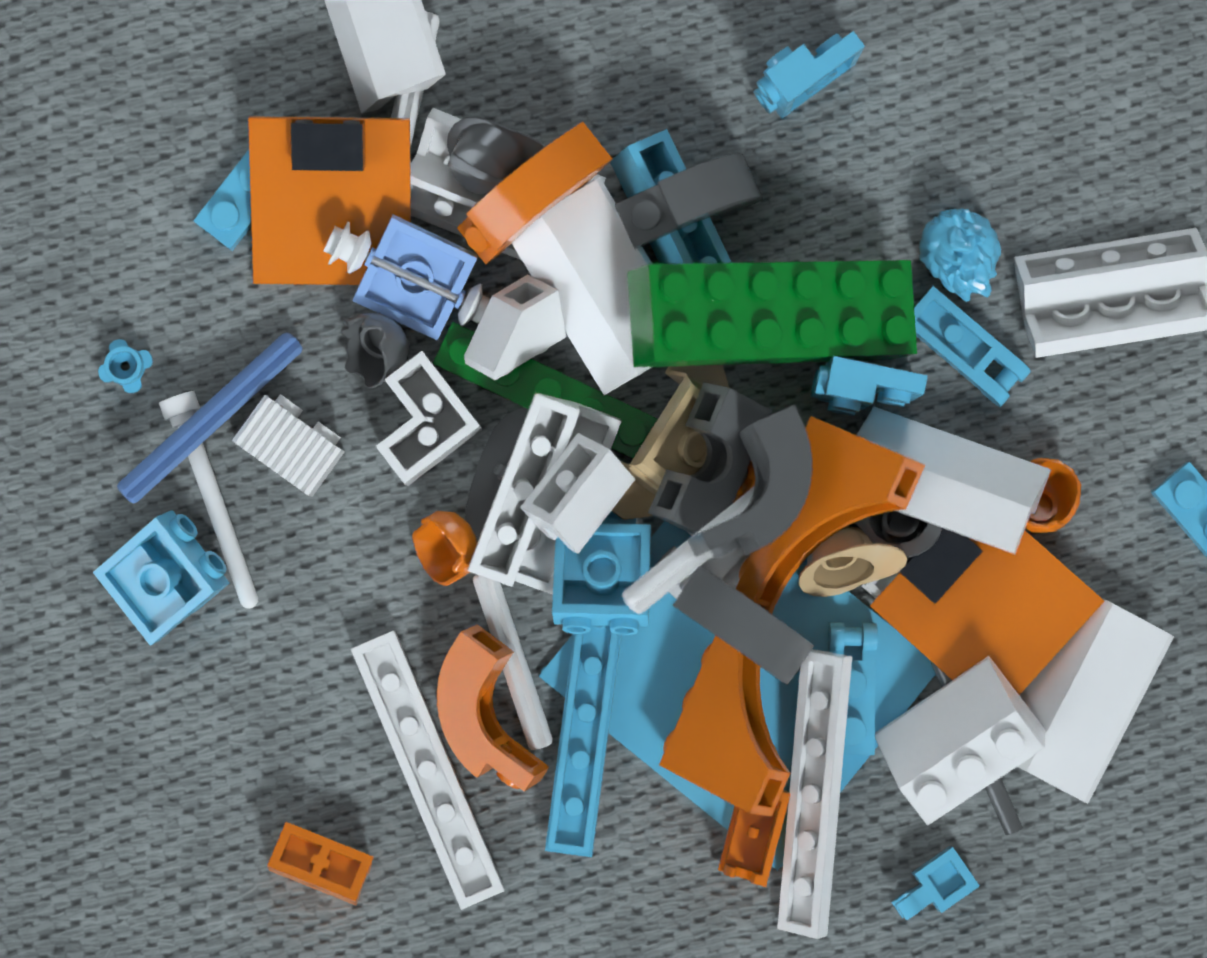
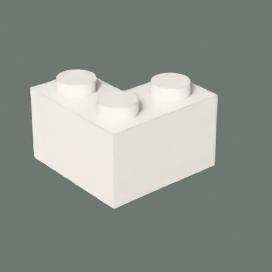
M423 351L384 379L413 416L408 422L376 445V448L405 485L409 486L482 430Z

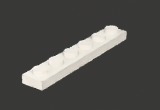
M393 630L351 648V652L460 909L462 910L504 892V885L396 631Z
M812 649L800 666L789 790L791 795L788 802L777 929L819 939L826 937L828 934L852 656Z

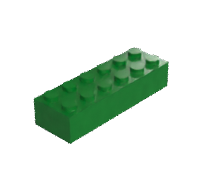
M911 260L647 264L627 272L633 368L828 362L833 356L856 361L893 360L917 354Z

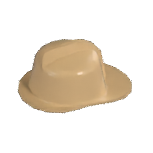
M847 526L821 543L807 557V566L799 574L798 585L804 593L812 596L828 597L840 595L860 585L898 573L906 566L907 556L903 550L895 546L873 543L860 528Z

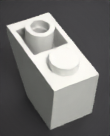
M526 275L492 295L464 354L465 364L496 380L501 376L509 374L519 365L545 352L549 347L564 339L566 332L558 290L530 275Z

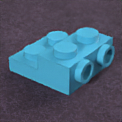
M854 31L843 39L838 33L833 35L815 50L817 55L814 57L804 44L795 51H792L787 46L766 62L768 68L763 72L764 77L756 82L758 88L754 90V94L769 114L775 110L783 119L856 65L865 46Z
M833 356L825 366L820 365L819 370L816 369L811 397L818 398L819 401L829 402L828 411L855 416V412H860V409L864 410L873 404L875 393L878 394L877 402L898 407H904L905 403L910 404V401H914L924 395L928 376Z
M173 510L155 517L93 572L150 646L159 642L190 614L198 611L230 584L224 576L227 571L224 561L212 551L205 552L195 539L198 532L194 523L183 514L176 515Z
M601 524L579 554L571 551L557 537L555 540L552 601L554 624L563 625L562 630L572 634L589 633L591 625L610 626V632L618 635H633L638 633L639 626L649 627V608L642 614H637L627 606L622 594L624 590L650 570L651 525Z

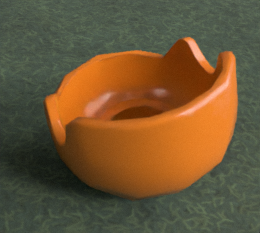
M1036 458L1030 462L1049 468L1051 471L1035 514H1030L1026 529L1033 533L1055 532L1064 527L1075 515L1080 504L1081 483L1075 471L1059 459Z
M436 511L421 519L423 525L413 532L412 539L416 554L424 570L433 581L443 586H448L470 573L467 569L478 543L471 525L456 512Z

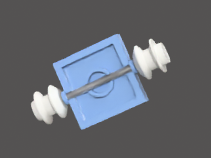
M392 214L377 248L372 247L370 252L368 251L372 242L368 230L358 237L350 233V222L348 221L344 229L337 226L333 228L323 252L331 255L328 264L331 265L337 259H341L347 262L348 274L360 269L364 260V265L367 266L353 296V302L377 313L380 312L390 319L435 340H438L453 307L459 308L460 326L463 327L470 320L479 324L491 298L482 294L481 283L470 288L467 293L465 290H462L477 260L478 255L394 214Z

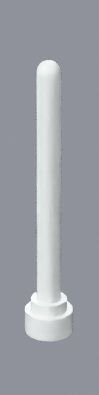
M195 391L185 392L159 402L165 421L170 420L172 428L182 426L200 409ZM202 443L188 455V459L240 604L244 608L250 609L257 605L258 595L204 444Z

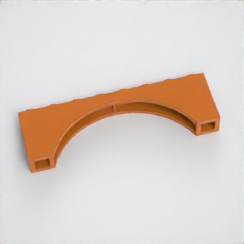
M810 416L805 430L811 447L812 476L808 496L803 508L795 521L780 537L751 553L750 557L743 562L739 571V582L736 590L772 614L785 586L795 571L821 543L850 524L869 516L888 511L906 510L925 465ZM715 635L713 642L705 649L702 655V667L693 687L684 696L682 702L683 710L675 729L665 740L664 754L659 766L750 814L772 817L790 772L781 760L765 722L760 691V666Z

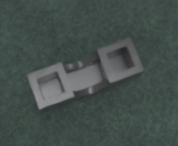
M704 382L685 426L697 431L704 438L707 446L706 460L701 469L690 476L666 470L648 513L682 530L695 534L733 504L739 487L747 478L748 466L751 461L738 432L752 423L770 416L772 410L731 388Z

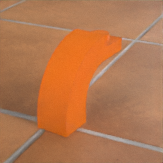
M581 122L547 145L493 188L466 214L468 217L457 229L486 265L498 257L538 218L568 195L588 183L612 160V157L585 123Z
M477 624L459 633L442 664L437 685V709L441 728L453 753L476 778L494 768L497 771L498 778L503 783L515 789L520 788L525 792L541 781L549 766L512 739L500 726L493 707V690L497 678L514 651Z

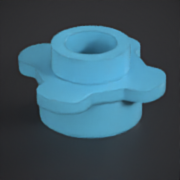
M114 340L109 345L110 352L107 354L104 364L98 369V375L106 383L113 381L122 385L127 393H136L142 388L141 378L145 369L150 368L153 364L152 355L147 350L137 351L130 348L125 340ZM124 362L130 364V368L126 371L121 368Z

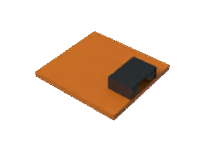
M249 116L253 284L359 285L367 269V266L364 265L365 260L360 269L348 274L347 262L337 259L329 265L328 262L331 255L323 252L333 228L337 226L344 229L347 221L350 222V233L358 237L365 231H369L372 244L368 252H370L372 247L377 248L392 214L411 222L410 118Z
M942 528L940 537L934 545L924 553L914 556L874 600L870 607L951 680L987 656H990L1020 695L1103 604L1104 600L1025 530L1016 554H1012Z

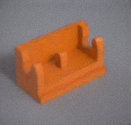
M783 790L772 817L750 814L734 806L718 870L722 871L724 875L732 878H744L750 880L753 884L767 886L791 795L787 790Z
M285 822L267 867L273 873L356 906L366 877L372 867L374 857Z

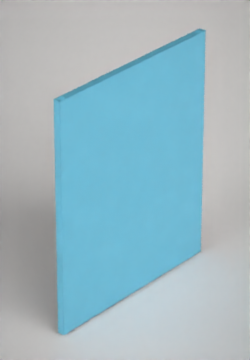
M664 521L651 537L650 570L656 566L669 549L673 546L678 548L692 536L687 531ZM806 558L785 586L772 615L814 645L812 649L828 652V629L830 622H844L845 627H862V623H877L875 732H877L905 713L931 679L936 676L931 661L895 628L849 591L828 597L812 596L804 593L798 585L799 574L807 566ZM668 592L649 607V627L639 626L638 633L621 636L609 734L728 830L734 809L733 804L659 766L664 754L665 740L675 729L682 713L684 696L693 687L702 667V655L715 637L713 633L675 608L673 604L676 599ZM573 634L550 663L541 669V674L539 675L541 679L563 697L566 695ZM844 646V655L852 656V660H860L861 646ZM760 667V691L765 722L771 740L781 760L790 772V776L783 789L789 792L800 670L793 676L789 684L786 685ZM875 739V749H876V748L878 747V744H877V741H876V739ZM843 755L840 793L870 755ZM788 806L772 867L777 871L783 867Z

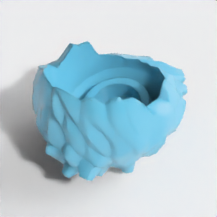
M969 209L941 211L938 216L926 224L922 231V238L919 244L920 260L930 270L933 277L940 279L942 285L949 292L957 294L965 302L970 301L971 293L980 294L988 298L992 291L989 279L997 275L995 270L996 263L1001 256V247L996 231L991 228L988 219L971 212Z

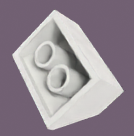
M987 656L875 732V739L900 791L928 826L1045 748V728L990 656Z

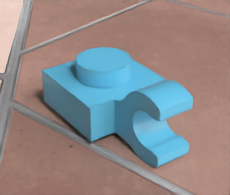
M949 846L914 870L912 874L919 885L906 891L891 903L901 918H905V920L919 913L930 903H933L937 911L942 913L977 889L979 884L954 847Z

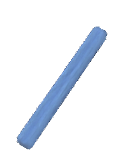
M289 332L279 336L126 475L117 485L119 492L129 502L137 503L293 361L303 350L299 341Z

